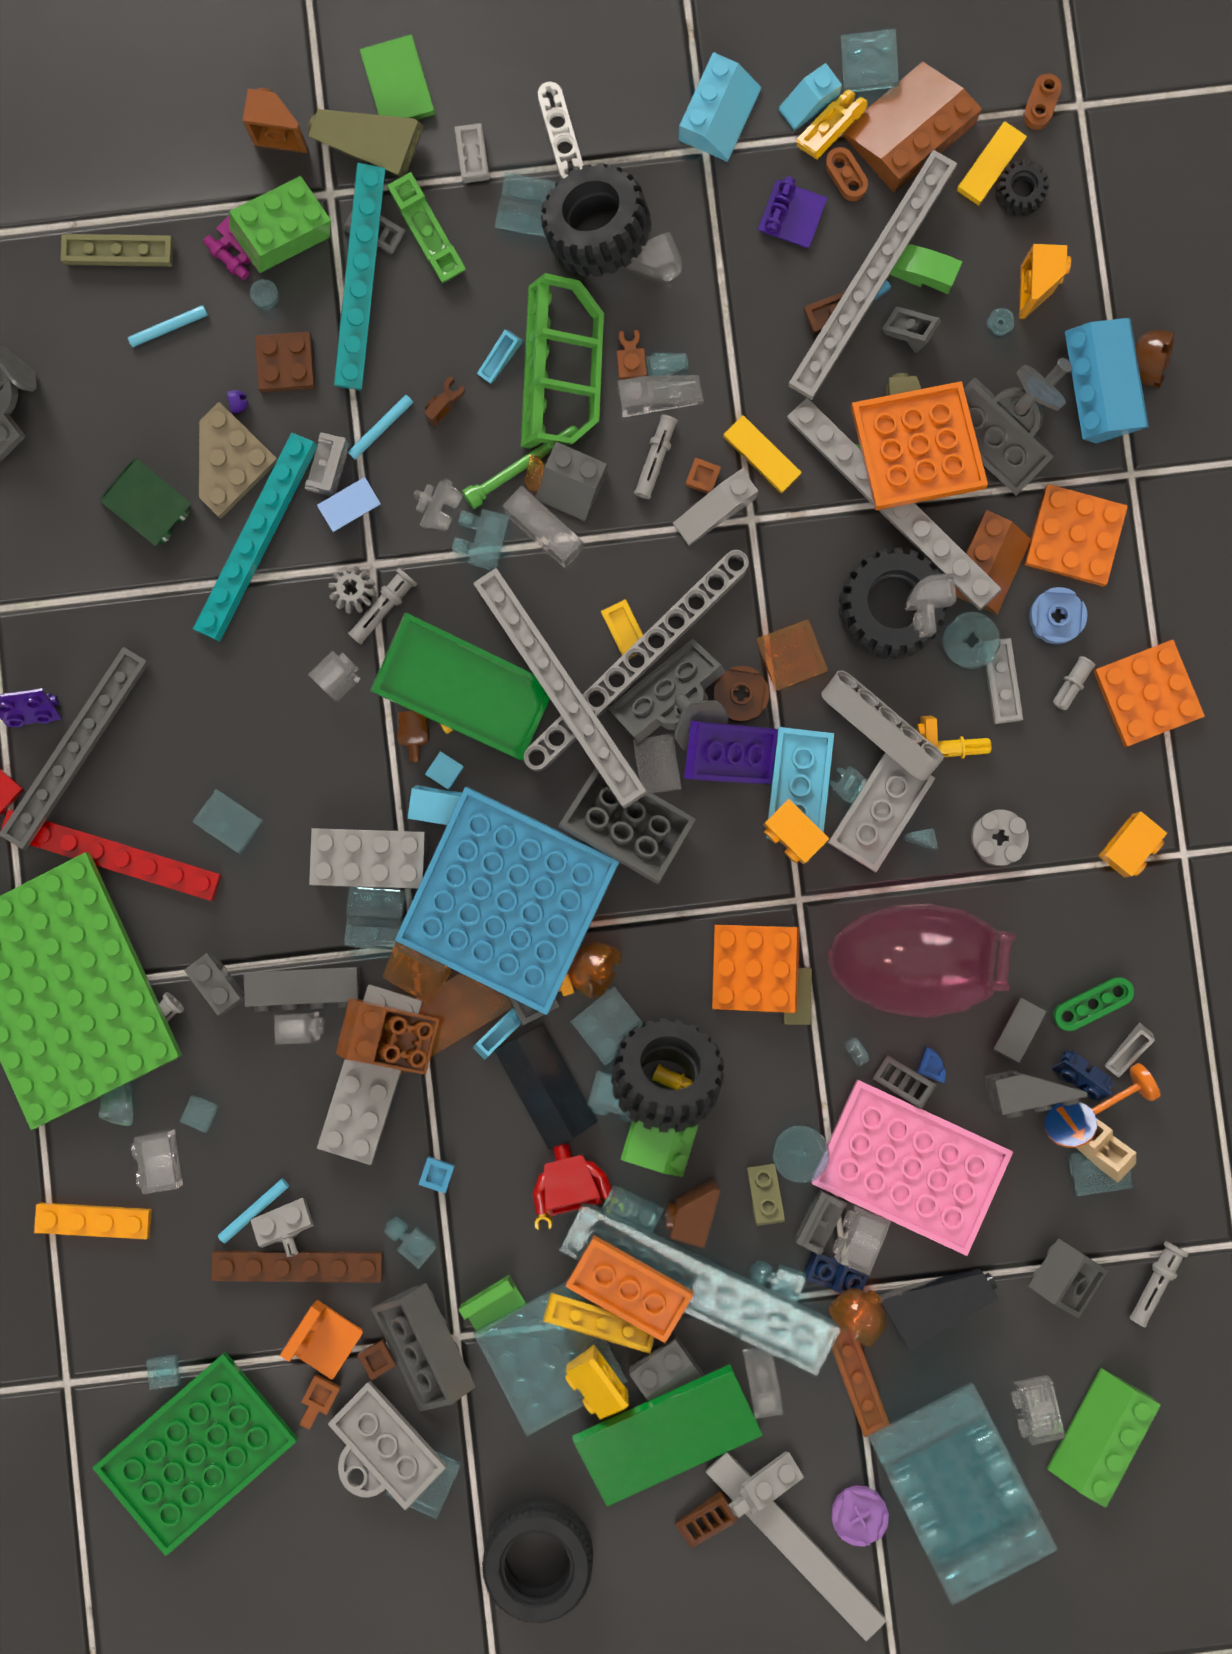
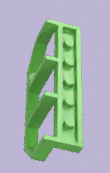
M544 273L528 286L521 447L531 449L540 443L555 445L556 442L568 447L599 422L604 313L579 280ZM549 285L570 289L574 292L593 318L592 338L549 329L550 317H548V306L552 298ZM547 339L592 348L590 386L548 379V372L545 371L546 359L549 354ZM544 388L589 396L588 422L570 437L545 433L543 414L546 410L547 401L544 398Z

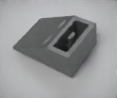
M1012 1070L983 1076L991 1109L1000 1113V1115H1006L1007 1118L1024 1115L1023 1110L1034 1109L1035 1112L1052 1109L1051 1104L1062 1103L1063 1106L1080 1103L1079 1098L1087 1097V1092Z

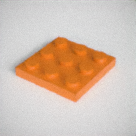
M1047 484L1044 488L1024 565L1102 587L1106 586L1128 506Z
M1173 639L1093 671L1124 748L1205 717Z
M715 925L712 1009L797 1013L800 927Z

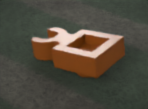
M634 330V339L632 341L624 339L623 331L619 333V343L624 348V350L617 351L619 381L647 378L644 348L636 349L640 342L638 330Z

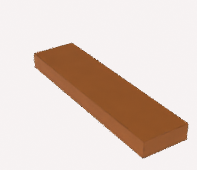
M847 1317L823 1326L864 1437L891 1428L851 1318Z

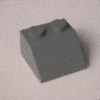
M556 442L544 467L535 500L585 522L607 475V464Z
M1058 1238L1056 1243L1049 1248L1047 1257L1041 1267L1033 1273L1032 1281L1028 1287L1055 1306L1079 1319L1109 1270Z

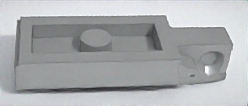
M782 1453L741 1484V1488L738 1490L740 1496L728 1505L734 1516L739 1518L748 1511L754 1514L762 1510L804 1478L790 1453Z

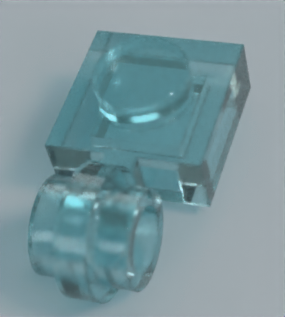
M394 1217L393 1220L389 1219L384 1232L394 1241H397L399 1238L403 1241L397 1251L419 1269L437 1248L438 1244L418 1227H415L408 1235L406 1233L408 1226L398 1217Z
M756 1261L751 1266L749 1273L751 1274L750 1279L759 1285H765L767 1282L772 1283L770 1294L797 1303L806 1280V1273L779 1264L776 1274L771 1271L772 1267L763 1261Z

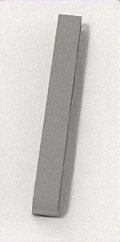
M732 550L727 553L582 695L597 718L624 694L745 575L749 561L744 552ZM733 559L739 560L743 568L739 571H734L729 568L728 562ZM719 579L723 583V587L720 590H713L708 585L709 580ZM699 598L704 606L698 610L692 609L688 604L690 599ZM672 617H679L683 620L684 625L680 629H673L668 621ZM653 636H660L664 640V645L656 649L651 647L648 641ZM636 654L644 659L643 666L640 668L632 667L629 664L631 656ZM615 674L621 675L625 680L624 684L617 688L609 683L610 677ZM593 694H601L605 701L600 707H594L589 703V698ZM562 716L525 751L524 761L530 770L534 772L544 771L577 739ZM555 732H560L565 736V740L560 746H553L549 742L550 736ZM537 751L542 752L545 755L544 762L538 766L532 765L529 760L531 754Z

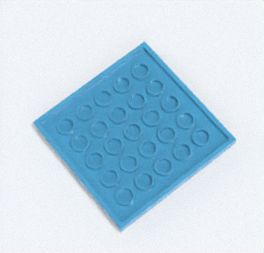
M465 787L395 941L547 1015L620 862L592 846L482 793Z

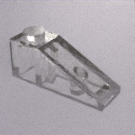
M699 375L642 376L618 381V395L622 417L703 403Z

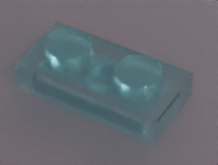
M614 1185L601 1211L605 1215L652 1234L664 1208Z

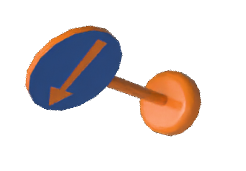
M1137 1063L1130 1068V1077L1134 1085L1092 1109L1081 1102L1068 1106H1063L1062 1103L1055 1104L1045 1117V1130L1049 1138L1056 1144L1067 1148H1077L1087 1144L1094 1137L1097 1131L1096 1114L1136 1091L1146 1100L1155 1101L1160 1098V1090L1149 1071L1142 1064Z

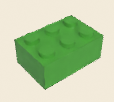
M301 176L229 211V229L259 273L330 238L331 219Z

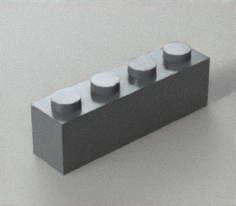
M361 967L244 973L245 1007L253 1006V1012L271 1011V1005H281L282 1010H298V1004H309L310 1009L327 1008V1003L333 1002L338 1003V1008L348 1006L349 998L362 1000Z

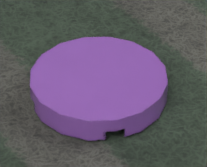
M856 1485L844 1489L837 1495L832 1505L831 1519L835 1531L843 1541L852 1546L864 1547L870 1545L876 1539L878 1541L884 1535L888 1527L889 1513L884 1500L876 1491L867 1486Z

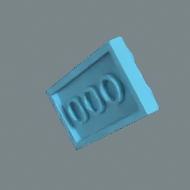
M778 727L768 819L790 799L824 833L834 733Z

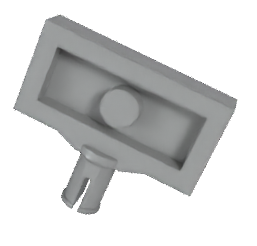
M304 1198L251 1219L258 1246L263 1248L275 1242H283L287 1257L298 1254L294 1237L301 1231L314 1226L307 1201Z

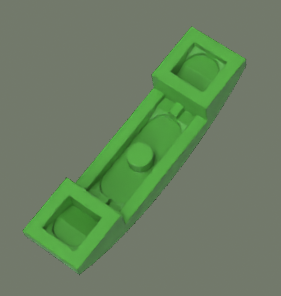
M410 172L387 185L404 220L442 284L466 271L456 250L450 244L426 202L425 196L413 174Z

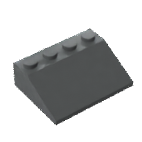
M595 767L558 827L654 883L659 884L696 819L649 791L624 809Z

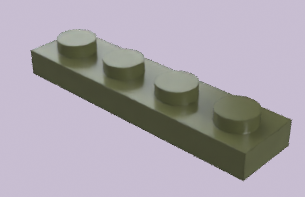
M62 234L61 262L64 265L173 267L174 240L171 236Z

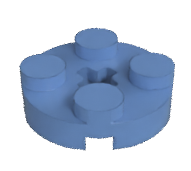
M1056 587L1045 591L1035 599L1030 608L1029 621L1033 633L1037 638L1051 644H1064L1074 639L1084 629L1087 622V608L1084 602H1081L1075 592L1067 588ZM1056 609H1060V614L1065 615V619L1060 620L1059 623L1055 622V619L1051 617V614Z

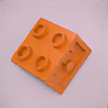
M316 1300L285 1346L280 1357L290 1362L295 1355L328 1378L334 1379L363 1334V1329L319 1300Z

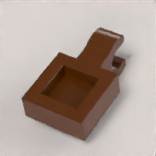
M452 376L444 382V393L442 392L438 397L434 396L425 406V417L434 427L451 411L453 404L465 394L463 386L457 391L450 390V387L455 382Z

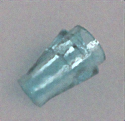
M653 352L652 356L646 357L647 374L650 379L656 378V380H660L681 370H687V356L685 353Z

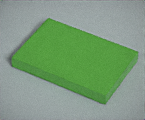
M412 34L360 49L379 115L413 118L415 120L435 115Z

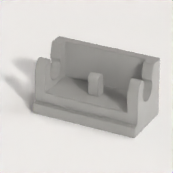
M320 433L318 447L308 480L305 483V489L331 497L337 492L350 445L344 437Z

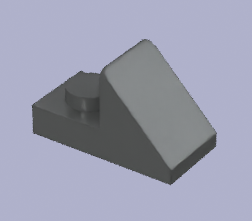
M896 306L882 327V330L887 336L907 341L913 352L918 353L928 343L941 320L934 316Z

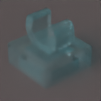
M850 766L847 770L837 768L836 771L842 778L838 783L830 780L829 784L842 799L852 804L867 780Z

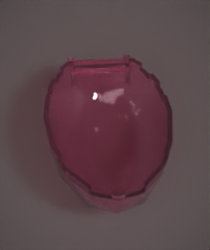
M927 903L891 906L876 909L844 925L837 933L827 957L832 977L854 999L870 1004L872 1007L883 1012L919 1018L941 1016V1014L960 1013L968 1010L970 1006L989 999L994 994V991H1009L1010 984L1007 983L1011 946L1012 941H1015L1016 934L995 931L989 923L961 909ZM1000 940L996 981H993L997 941Z

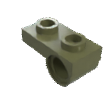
M775 1164L747 1168L756 1226L785 1222Z

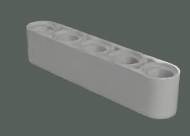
M841 670L837 671L823 690L822 697L830 706L917 779L927 780L944 759L943 754L936 746L849 673Z

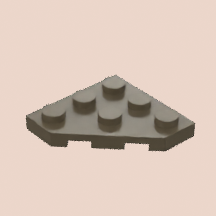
M218 402L199 421V498L221 519L275 466L278 459Z

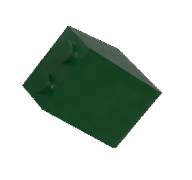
M133 458L99 499V501L155 546L159 542L163 545L173 534L170 528L176 521L182 523L191 512L188 509L191 503L137 458Z

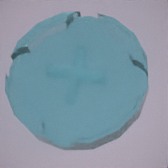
M794 1126L783 1131L777 1137L773 1151V1161L776 1169L784 1178L798 1183H808L818 1179L825 1172L830 1157V1150L826 1139L819 1131L808 1126Z

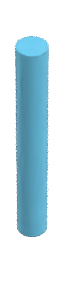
M204 305L129 336V343L132 348L208 316Z
M405 395L347 453L356 460L413 404V401Z
M283 1178L280 1179L218 1235V1238L224 1244L228 1242L251 1219L255 1218L289 1187V1184Z

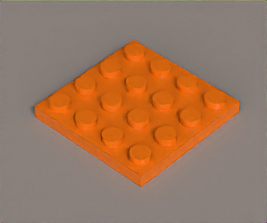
M962 381L852 403L851 410L876 511L987 488L988 482Z

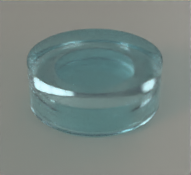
M258 280L250 289L251 299L260 309H271L279 300V292L274 283L269 280Z
M853 1037L845 1042L850 1056L859 1067L869 1062V1056L857 1038Z

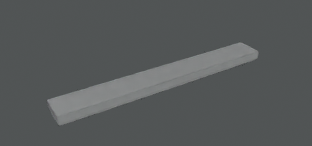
M729 1452L721 1454L706 1469V1473L732 1501L740 1496L738 1490L741 1488V1484L751 1477ZM772 1501L754 1514H751L750 1511L745 1513L866 1642L887 1622L885 1616L775 1501Z

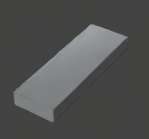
M1011 638L985 641L982 643L994 725L1022 721L1023 713Z

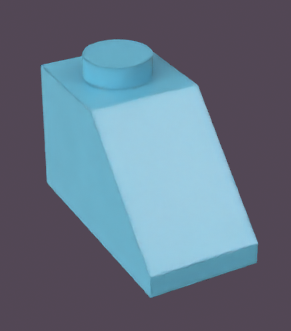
M825 63L805 77L780 105L778 110L795 131L824 111L832 101L835 102L839 98L842 84Z

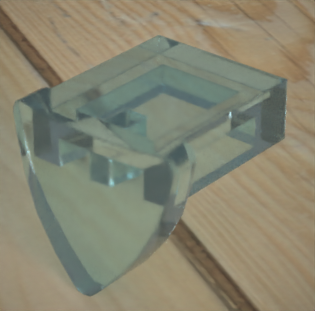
M132 1082L101 1096L100 1119L117 1125L130 1126L132 1124Z

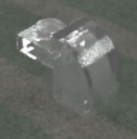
M953 573L928 576L922 579L910 592L906 601V611L917 610V613H914V628L919 630L920 638L931 637L936 633L934 608L951 607L956 602Z

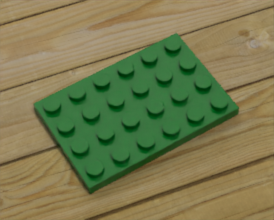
M225 1351L102 1458L92 1469L161 1552L167 1556L296 1443L299 1438Z

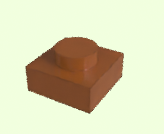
M695 458L685 486L708 494L714 489L721 467Z

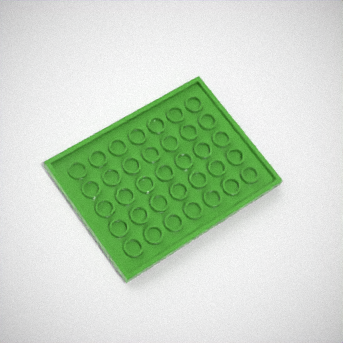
M85 852L0 896V1062L31 1130L183 1056L90 853Z

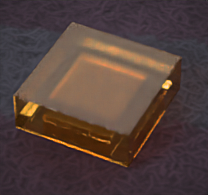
M530 455L524 479L528 490L538 491L540 489L545 467L540 456Z

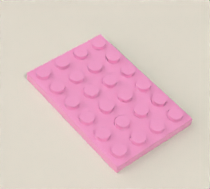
M856 1080L813 1175L811 1184L968 1256L1013 1151L860 1080Z

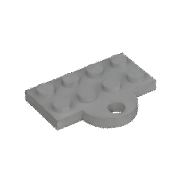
M371 1381L367 1382L328 1423L347 1445L340 1455L338 1472L344 1487L356 1496L372 1497L386 1489L400 1506L407 1510L448 1467ZM353 1469H360L363 1472L364 1481L361 1485H357L351 1480Z

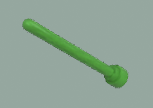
M570 426L559 433L558 436L570 437L578 428ZM544 443L480 486L478 484L468 486L462 490L465 499L472 509H476L483 504V500L486 499L485 495L551 453L554 445Z

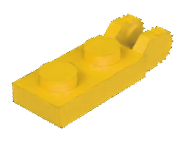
M846 90L835 102L832 101L797 138L798 148L818 159L855 121L854 119H858L866 111L867 100L860 97L853 102L855 99L854 92Z

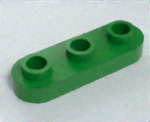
M1111 978L1059 1004L1054 1009L1053 1021L1062 1030H1076L1128 1004L1134 996V988L1125 978ZM1116 986L1121 989V993L1117 997L1113 994V989ZM1093 998L1096 1006L1090 1009L1088 1001ZM1069 1011L1071 1018L1066 1022L1063 1020V1013Z

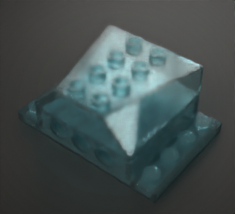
M972 1382L868 1435L886 1477L952 1605L1058 1550Z

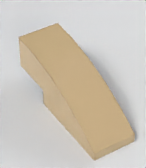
M1098 1119L1097 1131L1094 1137L1087 1144L1077 1147L1085 1157L1117 1183L1136 1164V1152L1115 1138L1113 1130Z

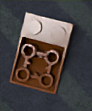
M349 998L335 1054L346 1060L426 1075L440 1019L378 1003Z

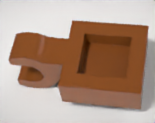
M315 1374L302 1400V1403L309 1407L300 1425L310 1430L319 1412L327 1415L341 1386Z

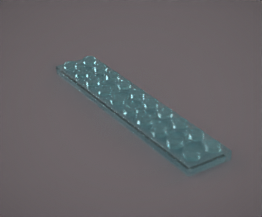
M589 1202L582 1203L559 1250L574 1259L580 1260L592 1237L595 1235L694 1291L693 1297L684 1312L814 1375H817L841 1332L842 1324Z

